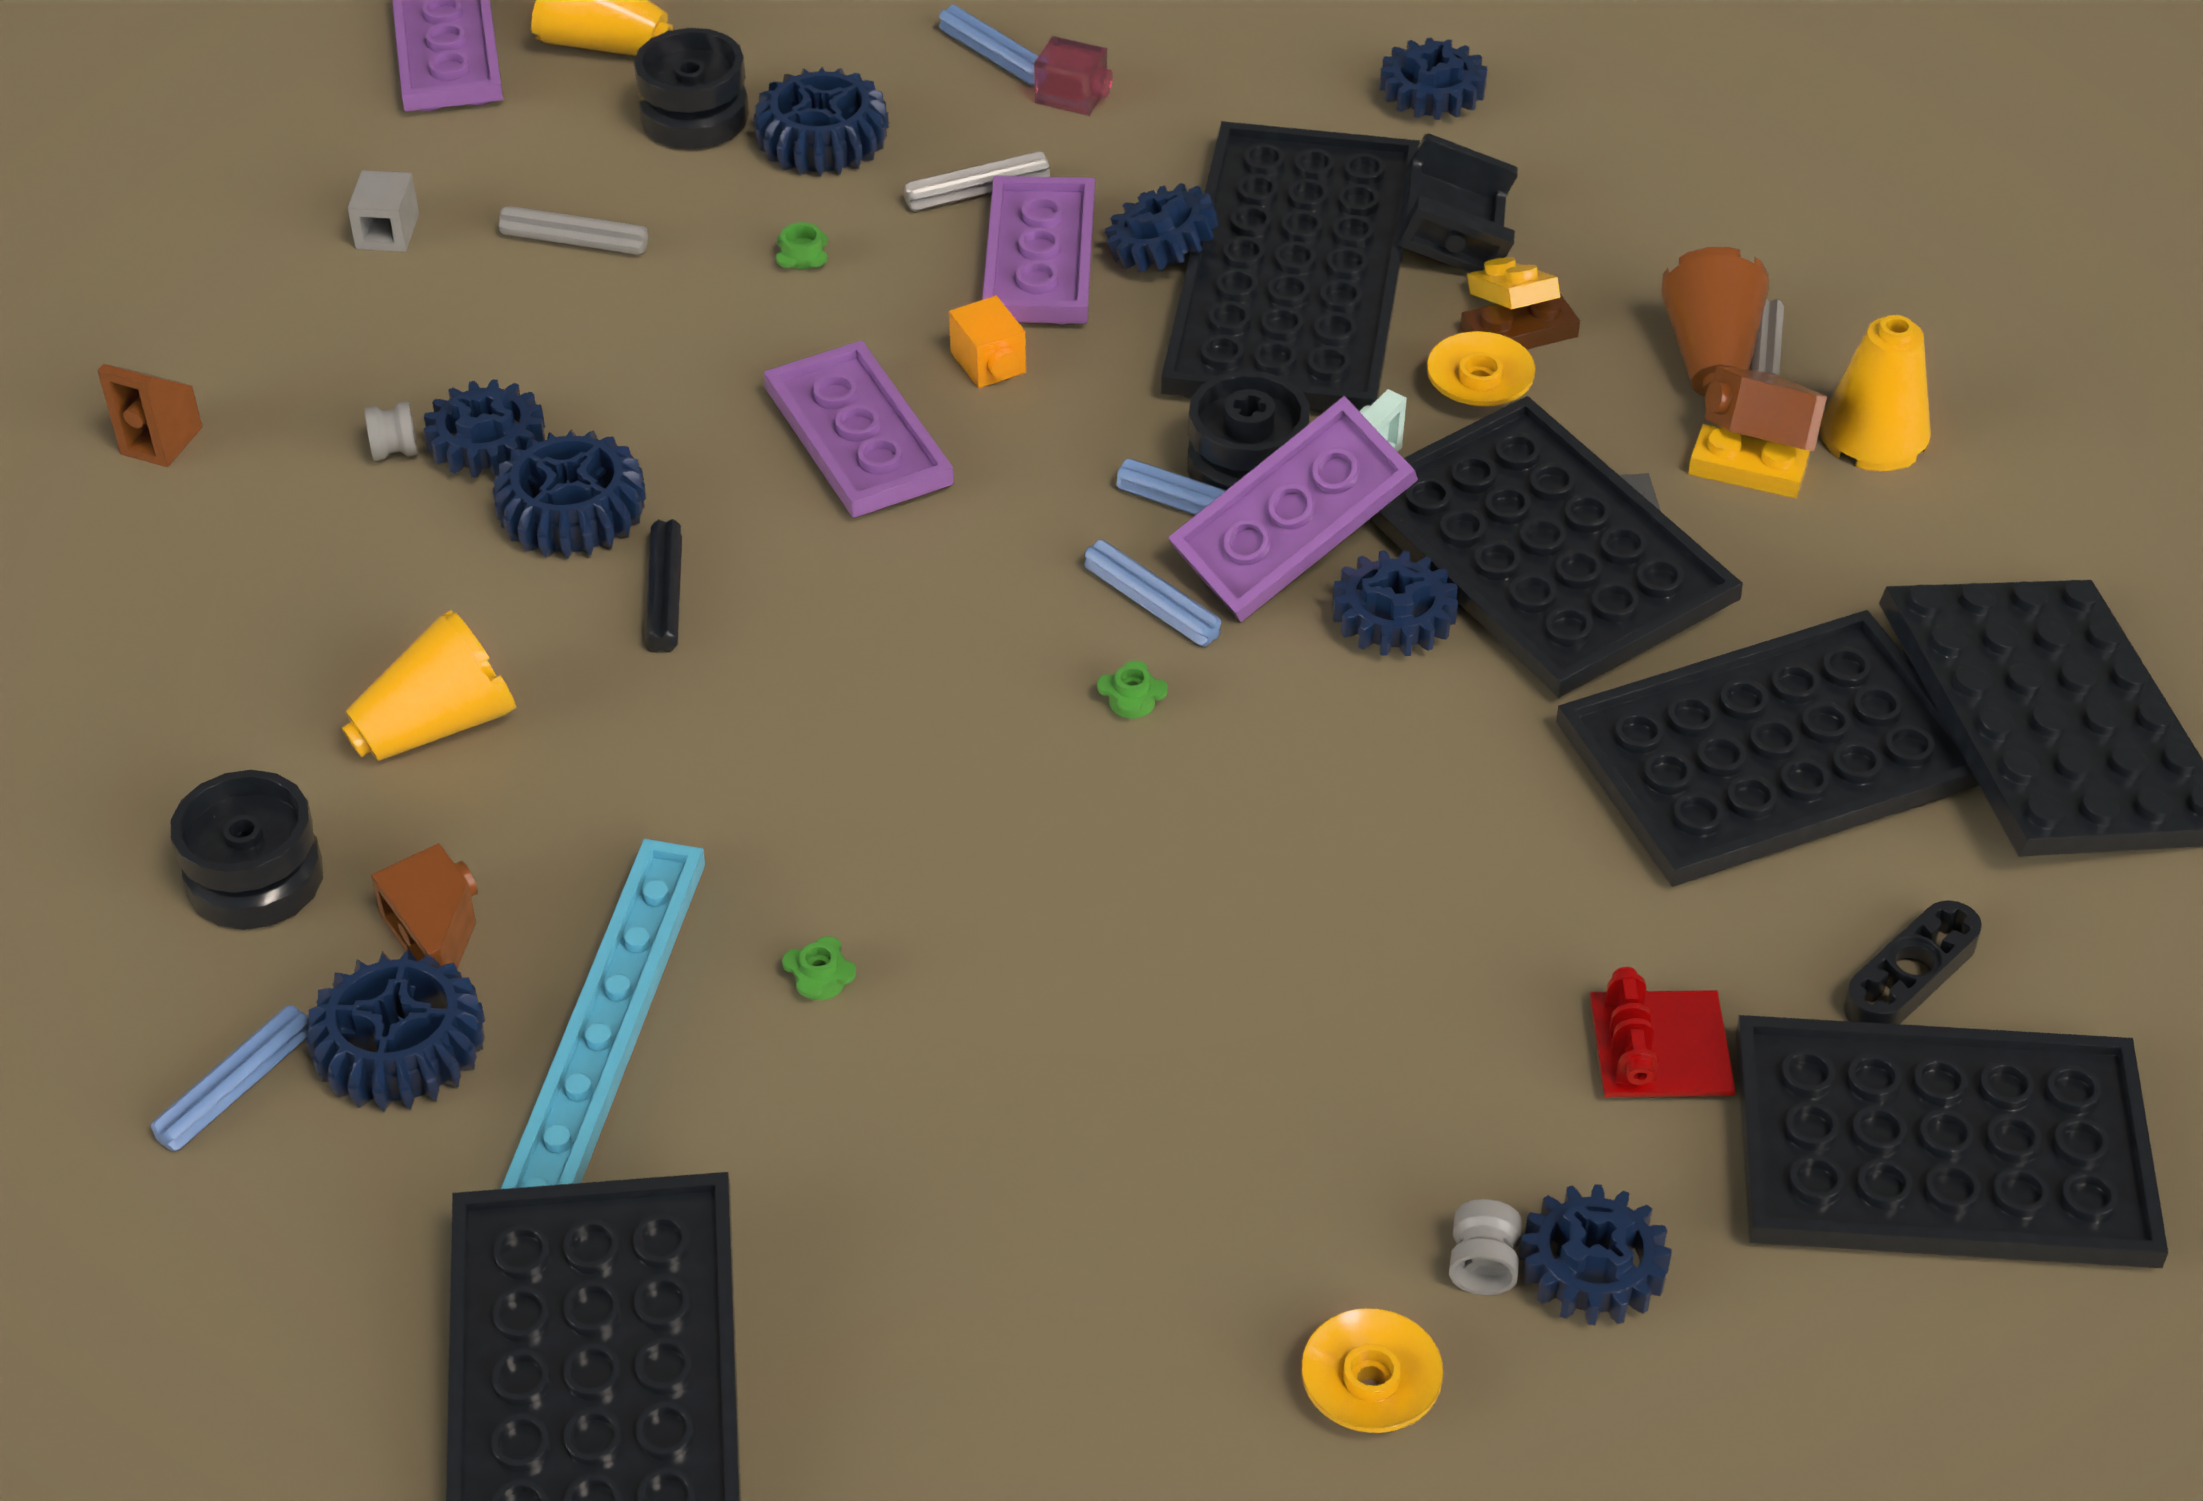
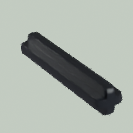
M674 519L667 522L657 520L652 524L650 530L645 636L647 638L646 646L655 653L660 650L670 652L678 645L682 535L681 525Z

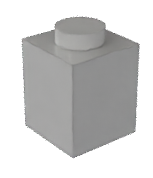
M361 171L348 205L356 249L407 251L419 216L412 173Z

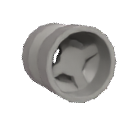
M1489 1199L1471 1200L1462 1204L1455 1211L1453 1237L1457 1245L1451 1251L1449 1276L1455 1285L1467 1292L1486 1296L1502 1294L1513 1288L1517 1283L1519 1258L1514 1250L1520 1244L1522 1218L1518 1211L1508 1204Z

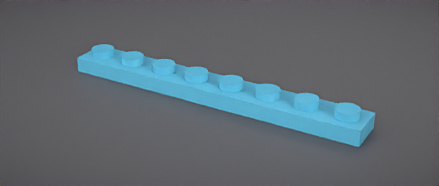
M650 839L643 840L501 1189L582 1182L705 867L703 848Z

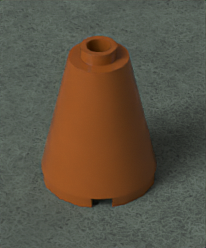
M1706 247L1687 252L1679 257V266L1670 273L1667 268L1662 277V298L1692 388L1704 397L1709 384L1713 381L1716 366L1749 370L1769 291V276L1762 261L1755 256L1754 263L1741 258L1739 249L1731 247Z

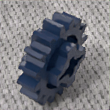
M1426 38L1425 45H1418L1413 40L1407 41L1406 50L1395 46L1392 48L1391 56H1384L1380 75V91H1385L1384 100L1386 102L1397 101V110L1399 112L1409 108L1414 109V116L1416 118L1428 115L1433 116L1435 120H1440L1443 112H1449L1452 116L1459 117L1461 107L1473 111L1476 107V100L1483 101L1486 89L1487 66H1482L1481 55L1469 56L1470 47L1467 45L1455 49L1452 47V40L1449 39L1444 42H1434L1432 38Z
M1180 183L1173 191H1167L1164 185L1159 187L1157 194L1154 190L1141 193L1137 197L1139 202L1136 204L1127 202L1123 204L1125 213L1112 215L1110 218L1112 226L1105 228V233L1108 237L1107 242L1116 262L1121 261L1125 269L1136 264L1139 272H1144L1151 264H1156L1158 269L1162 270L1167 265V261L1170 265L1177 262L1182 263L1185 261V253L1188 251L1199 253L1202 250L1200 241L1212 240L1214 238L1212 229L1218 227L1219 222L1209 193L1203 194L1199 186H1195L1187 191L1185 184Z
M495 379L491 380L487 388H479L475 381H470L468 385L469 390L465 392L452 387L448 389L450 400L435 399L432 402L434 412L424 414L426 427L423 429L428 452H433L434 461L437 465L448 462L450 472L454 474L467 467L470 468L471 477H478L482 469L490 468L492 474L497 476L499 474V464L510 461L511 450H526L528 439L538 442L545 440V423L541 404H536L535 396L532 392L520 395L519 384L516 383L509 385L506 389L499 388L498 380Z
M1385 550L1379 551L1378 561L1375 562L1360 556L1357 559V570L1344 566L1341 570V581L1334 582L1333 621L1342 623L1341 634L1344 638L1358 634L1359 648L1365 649L1372 643L1380 645V655L1383 656L1388 655L1391 647H1399L1404 656H1411L1412 645L1416 644L1429 651L1433 649L1434 637L1446 640L1449 637L1450 625L1456 624L1458 600H1456L1457 585L1447 583L1448 571L1445 568L1432 572L1430 570V558L1425 557L1418 563L1411 562L1409 551H1403L1399 559L1390 558Z
M1594 1185L1591 1197H1582L1574 1186H1569L1566 1188L1564 1203L1561 1204L1555 1198L1547 1195L1543 1198L1541 1214L1530 1212L1527 1217L1525 1234H1522L1519 1259L1525 1261L1524 1282L1539 1283L1537 1300L1541 1304L1550 1302L1555 1298L1562 1302L1560 1316L1565 1319L1572 1315L1575 1309L1585 1311L1588 1325H1596L1600 1312H1609L1611 1318L1617 1324L1624 1323L1628 1305L1643 1314L1648 1311L1651 1295L1661 1296L1664 1290L1672 1255V1249L1664 1246L1667 1235L1665 1225L1649 1226L1653 1209L1649 1205H1645L1632 1210L1628 1207L1629 1193L1624 1190L1614 1200L1605 1198L1602 1185ZM1553 1241L1558 1244L1556 1255L1559 1258L1556 1260L1550 1248ZM1632 1249H1635L1639 1257L1640 1264L1638 1267L1633 1264L1635 1253Z

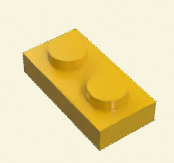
M1512 257L1489 260L1484 263V270L1467 274L1471 295L1509 309L1560 298L1557 276L1537 270V265L1518 264L1516 259Z
M1702 424L1690 459L1688 475L1797 499L1808 465L1810 450H1803L1731 432L1724 428Z

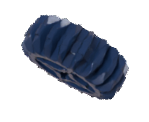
M823 67L818 72H808L802 69L801 74L797 76L784 74L783 82L769 83L768 91L759 94V103L755 106L754 127L760 150L767 153L769 161L780 162L782 170L796 167L800 175H804L808 171H817L821 177L824 171L834 170L836 173L841 174L842 169L845 167L859 169L861 160H874L875 151L883 149L884 140L887 137V129L889 128L888 112H886V102L883 100V93L875 89L873 81H862L860 73L845 75L842 68L835 72H827Z
M572 429L566 436L555 437L549 432L547 440L542 442L528 439L526 450H511L510 461L499 464V474L494 479L493 495L496 516L500 520L501 527L505 528V531L508 533L510 541H520L525 551L539 548L545 558L551 556L556 551L563 552L567 559H569L573 552L585 551L591 556L593 548L599 545L612 549L615 537H629L630 527L640 523V515L642 509L645 508V483L643 471L639 467L638 460L634 459L628 446H617L613 436L598 440L594 430L585 436H576Z
M409 949L400 959L390 960L382 951L379 961L371 965H366L357 959L354 973L351 975L335 972L333 988L318 990L317 1006L309 1010L307 1022L309 1030H307L308 1037L306 1041L310 1056L313 1057L316 1073L321 1076L323 1082H329L330 1088L334 1090L337 1098L350 1094L351 1100H354L358 1108L375 1099L376 1104L385 1112L392 1101L402 1100L411 1110L415 1098L424 1094L437 1102L439 1086L443 1084L459 1087L460 1071L474 1070L477 1058L476 1052L483 1049L485 1038L483 1022H485L482 1003L478 1002L476 989L471 984L470 979L462 978L461 972L457 970L454 963L440 966L438 961L429 955L417 961Z

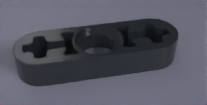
M1952 900L1939 901L1928 907L1851 979L1844 1005V1012L1848 1021L1901 1024L1972 957L1982 928L1979 915L1968 905ZM1939 931L1945 934L1950 932L1942 940L1941 947L1936 944ZM1903 958H1914L1925 963L1930 971L1923 975L1909 974L1903 971L1896 962ZM1886 986L1890 989L1887 1003L1879 1000L1873 1005L1870 1004L1884 993Z

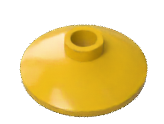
M1473 331L1455 334L1439 342L1429 354L1427 374L1433 386L1452 400L1474 406H1496L1514 401L1530 389L1535 378V363L1529 351L1515 340L1496 333Z
M1365 1308L1340 1313L1325 1321L1315 1330L1303 1352L1302 1380L1309 1398L1326 1417L1352 1430L1383 1433L1405 1428L1427 1414L1436 1402L1442 1387L1443 1364L1435 1342L1418 1324L1395 1312ZM1373 1379L1381 1384L1375 1386L1366 1385L1361 1381Z

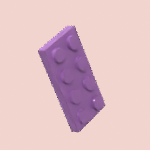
M392 0L401 92L405 112L414 110L433 111L440 107L466 104L483 105L491 101L503 100L490 0Z
M994 176L982 300L997 295L1018 322L1055 323L1060 325L1069 323L1088 324L1095 178Z
M862 340L764 371L765 389L852 518L954 484L953 466Z
M1343 396L1168 538L1174 549L1241 623L1414 484L1418 478L1410 464L1355 406Z

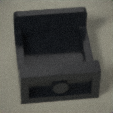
M1429 133L1425 134L1405 170L1397 245L1470 273L1484 270V263L1489 260L1506 257L1514 244L1515 230L1504 227L1506 197L1518 176V168Z

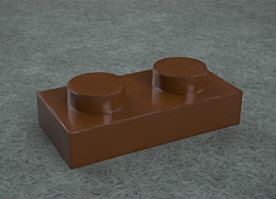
M1560 293V298L1515 309L1492 304L1462 312L1460 329L1463 333L1482 331L1500 334L1515 340L1528 350L1578 337L1580 319Z

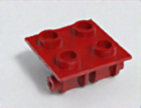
M1621 967L1613 972L1612 978L1607 983L1606 992H1590L1589 997L1604 1097L1735 1096L1736 1090L1718 990L1646 991L1645 979L1634 968Z

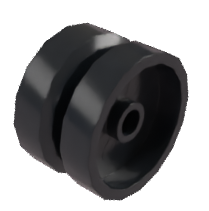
M684 28L667 31L655 36L638 49L634 60L636 83L640 93L638 98L640 118L644 132L656 142L673 148L683 149L712 147L734 138L746 126L749 108L747 92L744 86L746 78L744 56L740 45L731 37L711 29Z
M1237 371L1222 374L1202 384L1190 399L1187 464L1189 477L1228 490L1309 425L1310 405L1303 391L1285 378L1258 371Z
M258 770L224 773L199 784L180 801L171 818V842L176 859L182 868V879L187 896L199 915L218 926L245 930L274 925L297 914L314 898L323 880L322 856L317 837L313 833V820L308 800L297 784L277 773Z

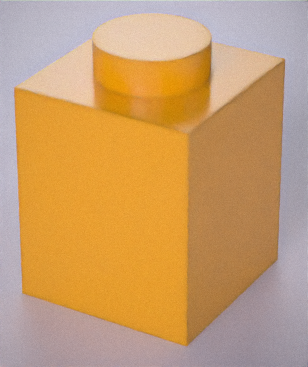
M997 295L949 311L950 352L978 389L1026 373L1025 330Z

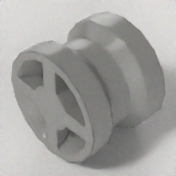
M409 401L398 402L393 409L381 410L377 406L365 407L366 425L373 461L385 460L390 453L401 452L406 456L418 455Z

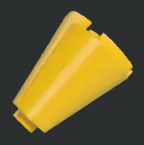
M535 0L531 30L533 34L538 35L535 39L547 44L636 56L638 49L649 39L673 30V25L668 24L667 12L649 0Z
M1889 315L1878 318L1869 325L1824 409L1820 425L1821 440L1829 452L1840 459L1842 452L1857 459L1855 467L1871 471H1893L1909 467L1915 463L1917 455L1923 450L1925 452L1929 445L1931 428L1924 334L1921 328L1907 317Z
M450 610L440 615L345 710L350 722L341 728L361 758L371 752L376 760L380 761L505 716L517 707L501 675L496 677L491 665L487 661L490 657L461 617L456 612L453 613Z

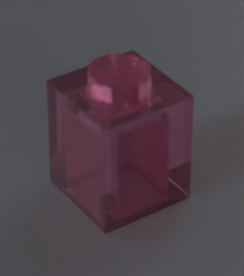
M1052 36L1034 62L1035 104L1090 116L1100 99H1106L1111 90L1113 72L1111 69H1107V48Z

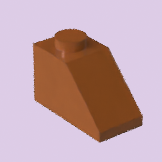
M103 364L97 371L120 454L168 468L203 427L192 385L144 372Z
M1716 366L1713 381L1709 384L1705 395L1706 413L1704 419L1731 432L1814 451L1827 396L1774 373Z
M440 843L372 874L371 877L380 915L405 951L409 949L417 961L429 955L436 959L440 966L454 963L456 968H458L476 924L471 897L478 894V889L467 865L463 861L454 864Z

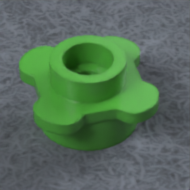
M807 222L790 224L777 237V244L781 247V252L776 255V261L782 267L808 269L820 267L828 260L827 253L823 251L824 246L828 244V236L821 232L820 228L814 224Z
M1137 660L1125 663L1113 675L1106 674L1101 676L1097 682L1098 692L1109 696V705L1112 711L1121 717L1130 719L1141 718L1151 713L1156 705V700L1164 699L1168 693L1167 683L1164 680L1155 679L1148 672L1147 664Z
M824 936L819 938L817 942L808 944L802 950L791 949L784 954L782 959L783 968L794 974L796 988L802 996L812 1000H827L838 995L846 984L851 983L855 979L856 966L853 962L845 960L841 953V942L837 938Z

